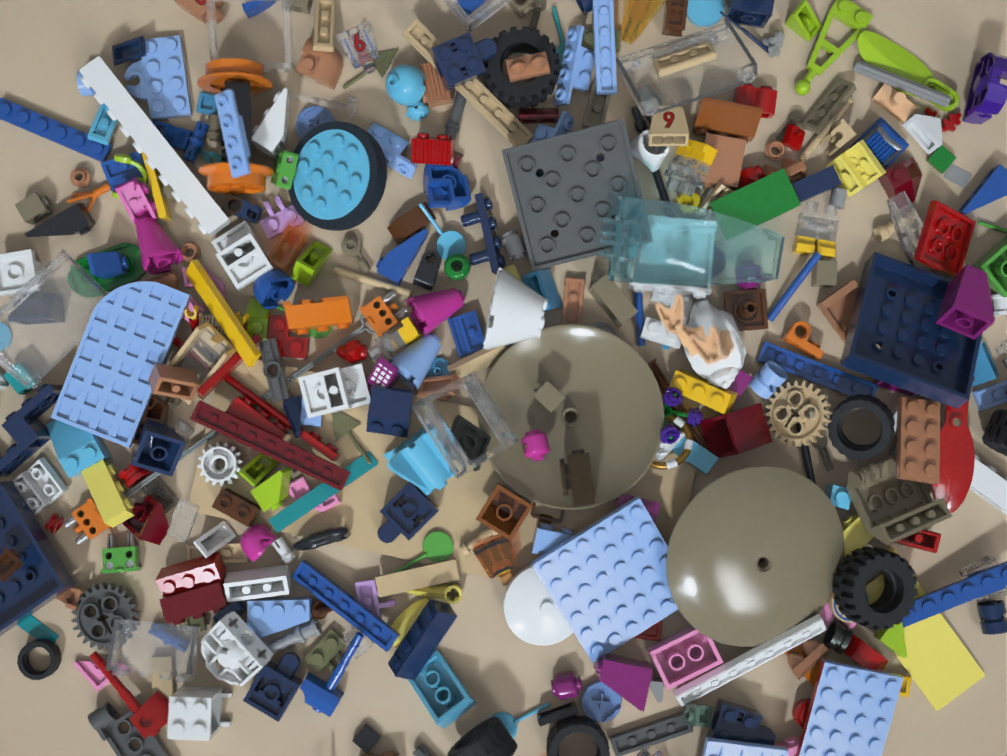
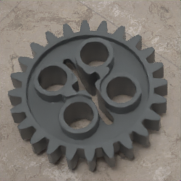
M101 583L100 588L96 584L92 586V590H85L86 595H80L79 599L82 602H78V610L71 612L77 615L71 622H77L78 625L73 630H80L77 637H85L83 644L91 641L90 648L98 644V650L103 649L104 646L106 650H110L112 645L116 649L120 647V643H127L126 638L130 639L133 637L131 631L138 629L133 624L140 622V619L135 618V615L139 614L140 611L134 610L138 603L131 602L135 596L128 597V589L121 592L122 585L114 589V583H110L108 587L106 583ZM110 598L115 601L116 605L114 608L109 605L108 601ZM90 606L95 607V615L90 613ZM108 614L109 618L104 619L103 615ZM117 617L122 620V627L116 624ZM97 625L102 626L103 634L97 632Z

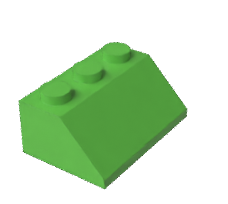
M1006 236L972 265L987 273L989 287L1003 298L1007 297Z

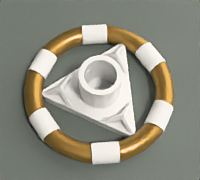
M670 414V416L665 417V420L673 421L683 432H680V437L673 444L661 441L656 454L657 461L653 460L650 466L652 468L666 470L677 467L688 458L692 451V431L687 422L677 415ZM685 436L683 452L676 459L662 462Z

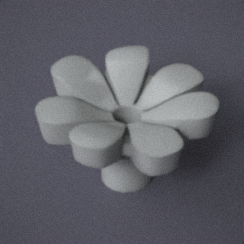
M776 31L775 35L770 38L764 37L762 41L765 46H768V56L771 58L774 55L778 57L780 54L779 48L782 47V41L785 37L781 31Z

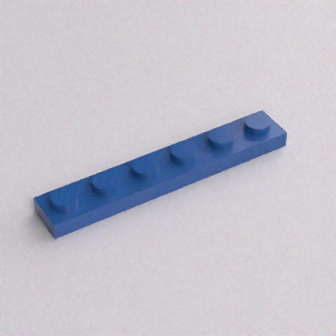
M0 97V120L97 161H107L113 148L112 144L109 143L107 146L89 140L88 134Z
M766 341L763 342L756 360L764 364L771 360L789 374L849 397L858 394H867L875 397L879 387L877 384Z
M303 560L291 576L386 652L391 649L400 636L399 632L308 561Z
M1007 561L915 598V605L909 610L911 613L907 618H902L903 628L1006 587Z

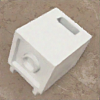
M180 687L169 696L167 739L210 741L221 729V726H231V721L222 720L223 697H232V692L223 691V687Z

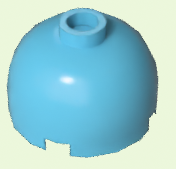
M400 64L392 68L388 73L385 83L386 92L391 100L400 105H415L421 100L425 92L426 86L423 85L425 75L416 66Z

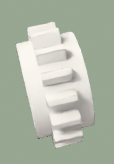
M216 442V447L213 444H209V450H202L204 455L198 458L201 461L198 468L202 469L200 476L205 475L207 477L205 482L213 481V486H217L220 482L222 487L226 485V481L232 484V478H240L238 472L242 469L240 466L244 463V460H240L242 453L235 451L236 446L230 448L228 442H225L223 446L221 442ZM220 458L225 461V467L222 470L217 467V461Z

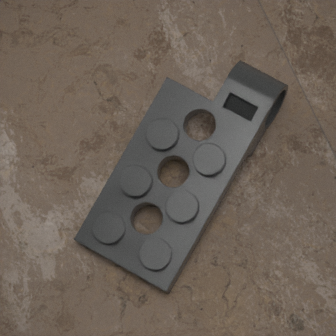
M106 702L88 714L91 726L98 732L103 741H108L117 756H170L157 735L143 738L129 720L134 714L131 710L120 717L113 705ZM121 722L129 724L130 729L128 732L121 730ZM132 739H138L140 741V749H134L132 747Z

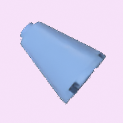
M433 333L422 336L389 359L388 362L398 368L399 379L410 388L415 387L418 390L441 348V340Z

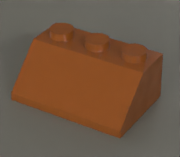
M702 97L695 110L692 131H696V134L701 136L710 133L743 139L748 143L755 137L763 108Z

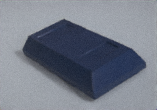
M140 36L112 46L114 66L147 56L144 37Z

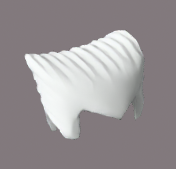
M644 130L630 143L632 155L642 161L651 172H655L665 159L669 146H648V133L650 130Z

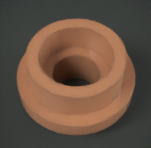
M771 141L765 147V155L772 161L780 160L785 154V146L780 141ZM776 148L778 153L773 154L771 149Z
M81 167L74 169L70 175L71 183L78 188L88 186L91 182L90 172ZM79 174H82V175H83V178L78 181V180H77L78 175H79Z
M186 242L180 248L183 260L187 262L200 257V247L194 242ZM193 249L194 254L189 256L188 250Z

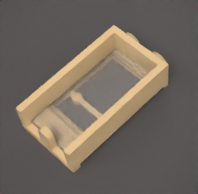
M206 322L194 330L169 365L195 370L200 387L237 350L211 324ZM196 391V394L192 401L185 399L182 400L185 401L188 405H190L200 398L197 396Z

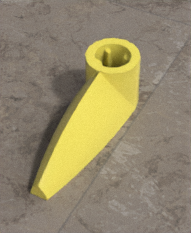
M442 583L406 591L421 597L444 600L450 604L458 603L463 593L461 586L456 583ZM451 589H456L455 592H458L459 595L451 598L448 592H451Z
M425 597L413 603L391 624V627L400 633L393 647L396 649L399 647L430 599Z

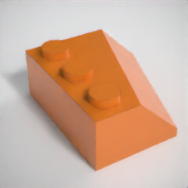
M348 295L321 298L319 303L310 299L301 300L298 302V305H291V301L283 302L288 327L293 333L297 332V335L309 334V330L317 329V332L329 331V327L336 326L338 330L350 328V324H354Z

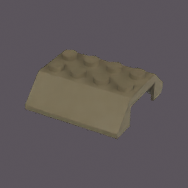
M897 454L869 464L868 469L861 467L851 471L848 475L847 492L865 530L886 545L952 517L944 498L933 501L923 482L896 479Z

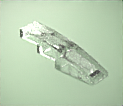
M903 191L887 200L891 219L910 265L927 271L930 267L914 259L922 231L921 228L924 224L906 192Z

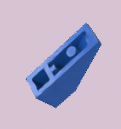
M1002 165L992 168L958 212L964 215L1007 196V169Z
M423 229L388 252L385 257H381L376 264L378 268L377 273L400 285L429 235L428 230Z

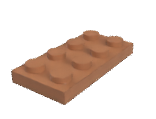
M908 397L898 398L896 479L930 484L939 483L940 402Z

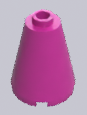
M148 216L140 218L135 227L144 271H149L152 275L161 274L171 270L170 266L174 263L179 265L183 260V254L158 222Z
M451 288L410 297L406 300L407 307H412L410 316L419 332L423 331V336H425L463 306L465 297L461 290Z

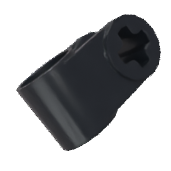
M429 250L424 253L420 266L416 271L413 285L430 291L433 290L441 265V257L438 252ZM432 255H435L437 262L429 265L427 257L431 258Z

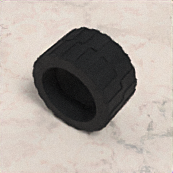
M867 394L850 396L834 409L829 418L831 420L828 424L829 439L833 447L847 458L856 460L871 459L884 451L892 439L895 429L893 414L885 402L883 403L877 397L875 398ZM864 408L870 410L879 418L881 433L875 442L869 445H858L846 438L841 424L843 417L850 410Z
M572 715L558 721L551 728L550 734L547 737V756H559L558 748L560 742L569 734L577 732L586 733L595 740L597 744L596 756H610L609 744L602 728L595 721L583 715Z
M492 717L475 726L451 747L448 756H512L517 750L518 745L500 719Z

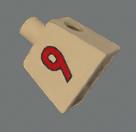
M672 100L662 101L661 107H655L653 110L648 146H688L689 128L684 109L682 107H673Z

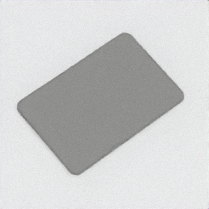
M951 164L944 178L965 188L972 174Z

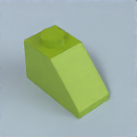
M315 240L296 260L291 278L309 287L320 274L333 250Z
M289 466L278 471L250 491L263 512L269 509L275 511L283 505L282 501L288 497L291 468Z

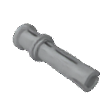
M313 618L311 622L303 626L298 625L294 628V631L265 645L274 654L298 642L305 643L307 639L315 635H322V628L319 621Z

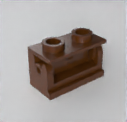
M665 0L662 35L682 37V30H685L688 0Z
M227 487L225 490H220L212 505L216 510L247 527L254 524L261 511V507L257 503Z

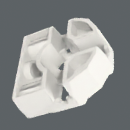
M234 611L224 616L200 641L202 644L201 653L204 657L206 668L218 680H224L231 685L243 686L273 656V652ZM264 650L266 651L264 654L258 657L260 653H262ZM217 659H218V662H219L223 667H225L224 670H223L221 667H220L219 669L216 668V666H217L218 664H217L215 661H216Z

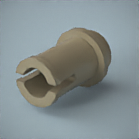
M210 115L207 136L208 140L212 142L221 141L219 115Z

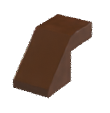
M423 202L422 204L434 220L437 219L431 209L428 208V204ZM418 205L396 219L387 229L396 243L401 244L415 232L425 229L431 222Z

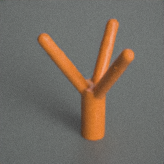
M105 183L92 191L72 193L73 198L68 199L67 202L71 203L92 197L86 208L90 213L96 198L110 191V186L108 183Z

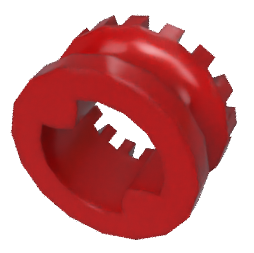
M54 513L49 518L50 521L48 520L44 527L46 530L51 529L52 534H55L65 521L63 517L59 518L57 513Z

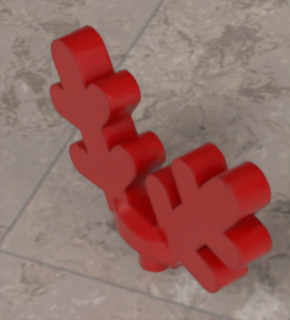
M930 108L924 110L926 116L935 117L937 115V111L932 112ZM957 113L955 116L949 114L948 120L946 118L943 119L942 132H947V130L954 132L956 130L955 126L961 124L959 120L961 113Z

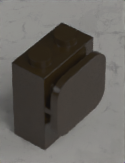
M584 449L571 450L572 455H568V464H565L564 458L560 459L564 496L569 495L568 490L570 488L572 490L574 506L595 504L589 453H584Z

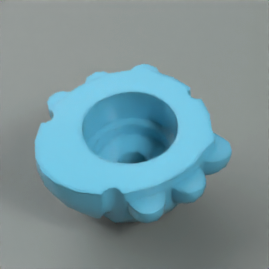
M421 99L415 105H408L406 117H410L412 121L416 119L419 122L422 118L424 119L428 116L429 107Z

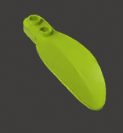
M863 31L858 35L857 46L860 56L865 63L950 95L951 101L947 107L930 102L942 111H952L959 104L960 98L958 93L939 80L934 79L930 70L910 52L871 31ZM894 88L895 90H897V91H899V92H903L904 94L917 97V96L912 95V94H910V93H907V92H905V91H902V90H899V89H897V88Z

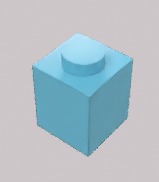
M827 484L825 494L833 506L849 510L851 498L847 492L848 488Z

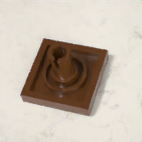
M765 289L723 292L725 311L733 315L739 331L769 329Z

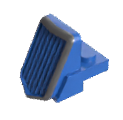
M880 117L849 148L863 139L882 167L886 169L909 144Z

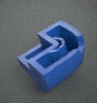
M425 165L423 190L427 196L428 208H446V211L460 209L471 201L466 175H463L453 165Z

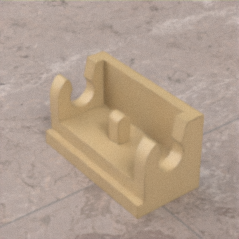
M842 119L829 131L830 133L820 142V145H824L826 141L832 143V147L825 153L829 158L853 138L856 133Z

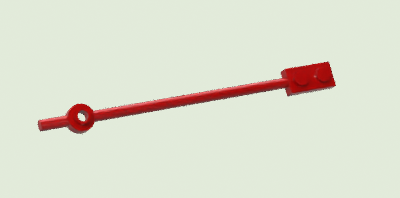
M175 335L172 343L181 349L185 342ZM194 350L191 351L189 356L208 370H212L203 358ZM231 375L223 380L292 430L287 416ZM301 427L300 438L332 462L337 461L340 457V454L336 452L338 450L337 447L329 442L327 444L320 440L322 437L315 431L311 430L309 432Z

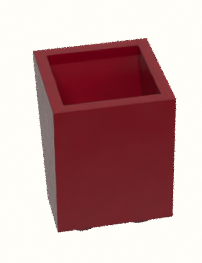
M761 403L703 419L700 424L708 451L718 458L737 455L773 442Z

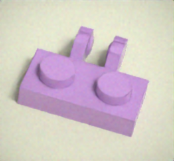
M279 195L275 196V201L281 209L277 213H274L272 205L268 200L264 201L270 216L260 220V223L269 240L306 223L293 205L288 208L285 207Z
M375 579L355 582L357 600L382 619L380 608L396 605L395 600L379 603Z

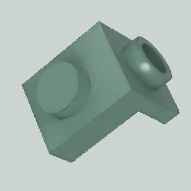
M686 703L684 712L685 725L711 728L712 706Z

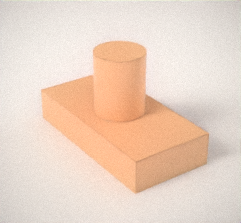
M883 84L871 99L901 124L905 123L917 108L915 104L906 98L903 92H898L887 84Z

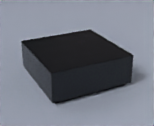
M365 724L353 738L352 742L368 754L380 740L381 736Z

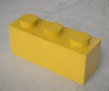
M684 369L675 371L669 387L679 389L681 395L723 414L731 411L738 394L730 389L716 387L708 383L707 379Z

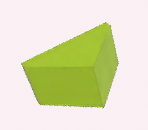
M807 0L800 2L785 23L787 27L808 42L812 40L822 27Z
M259 453L238 473L253 487L259 486L280 462Z
M902 622L898 625L893 624V628L878 630L873 637L903 658L907 657Z

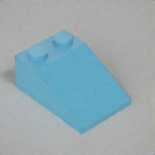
M53 420L46 424L58 460L68 478L78 477L82 474L81 471L102 459L106 461L112 457L102 437L58 420Z
M436 650L431 655L415 680L408 679L436 724L444 729L477 704L439 650Z

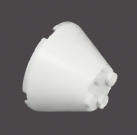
M498 268L483 343V349L486 350L536 337L540 338L545 317H543L544 311H546L548 299L542 297L505 269Z

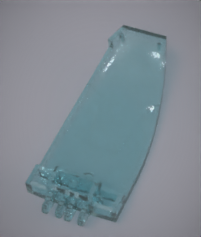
M619 196L615 219L603 218V222L606 224L614 223L613 231L601 230V235L612 236V240L600 239V243L603 245H611L610 252L598 251V256L609 257L608 280L660 285H717L746 282L763 283L778 279L785 237L769 229L694 206Z

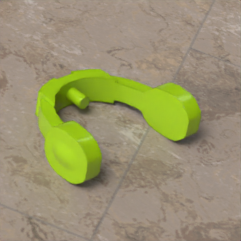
M114 155V161L136 166L143 178L138 177L139 181L145 182L146 186H148L147 171L141 163L133 160L130 155ZM113 190L112 197L120 199L116 190Z

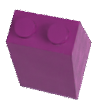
M966 265L948 283L936 323L975 340L994 323L995 318L987 273L975 266Z
M609 653L602 655L599 660L594 662L595 673H597L601 682L640 711L645 710L653 672L648 662Z

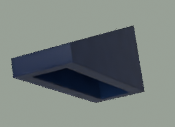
M300 396L284 399L283 408L295 438H298L301 432Z

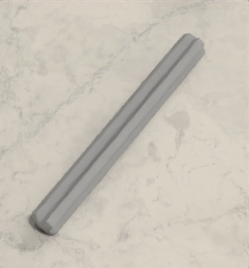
M860 60L856 62L853 71L940 106L947 107L951 101L950 95Z

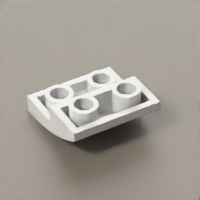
M44 457L38 459L27 471L22 472L13 480V483L34 516L47 508L68 490L67 486Z

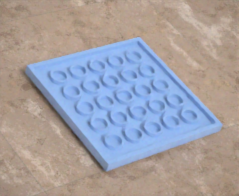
M638 496L531 562L592 663L599 660L602 655L605 656L678 610L671 596L666 575L668 546Z

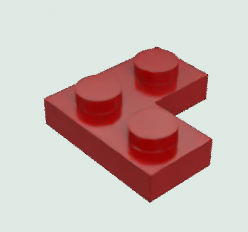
M270 315L267 339L277 338L281 357L307 359L309 339L289 337L290 329L286 316Z

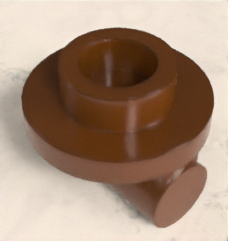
M320 599L313 603L311 609L312 615L316 619H323L327 613L333 611Z

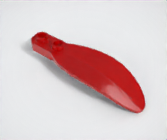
M969 400L958 409L945 405L944 425L940 430L939 483L932 484L934 501L944 498L951 513L956 511L963 503L969 491L974 473V444L967 426ZM955 418L960 421L959 426L953 424Z

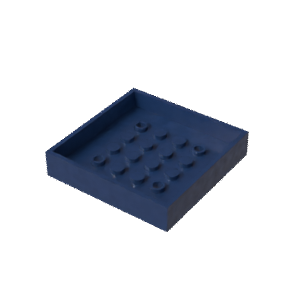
M874 252L864 264L840 366L958 409L970 398L982 334L974 340L936 323L948 283L951 281L950 279Z
M13 481L0 482V555L3 553L2 548L4 546L9 550L14 548L22 556L19 560L23 565L5 583L0 580V636L76 584Z

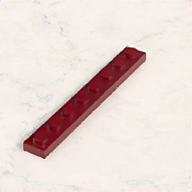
M202 400L198 401L190 418L207 428L340 491L343 490L351 471Z

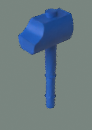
M357 632L353 640L350 641L349 647L327 682L310 672L304 679L300 689L304 693L305 703L312 706L314 711L322 712L331 717L344 695V692L337 689L336 686L356 649L360 646L359 644L364 637L363 633Z

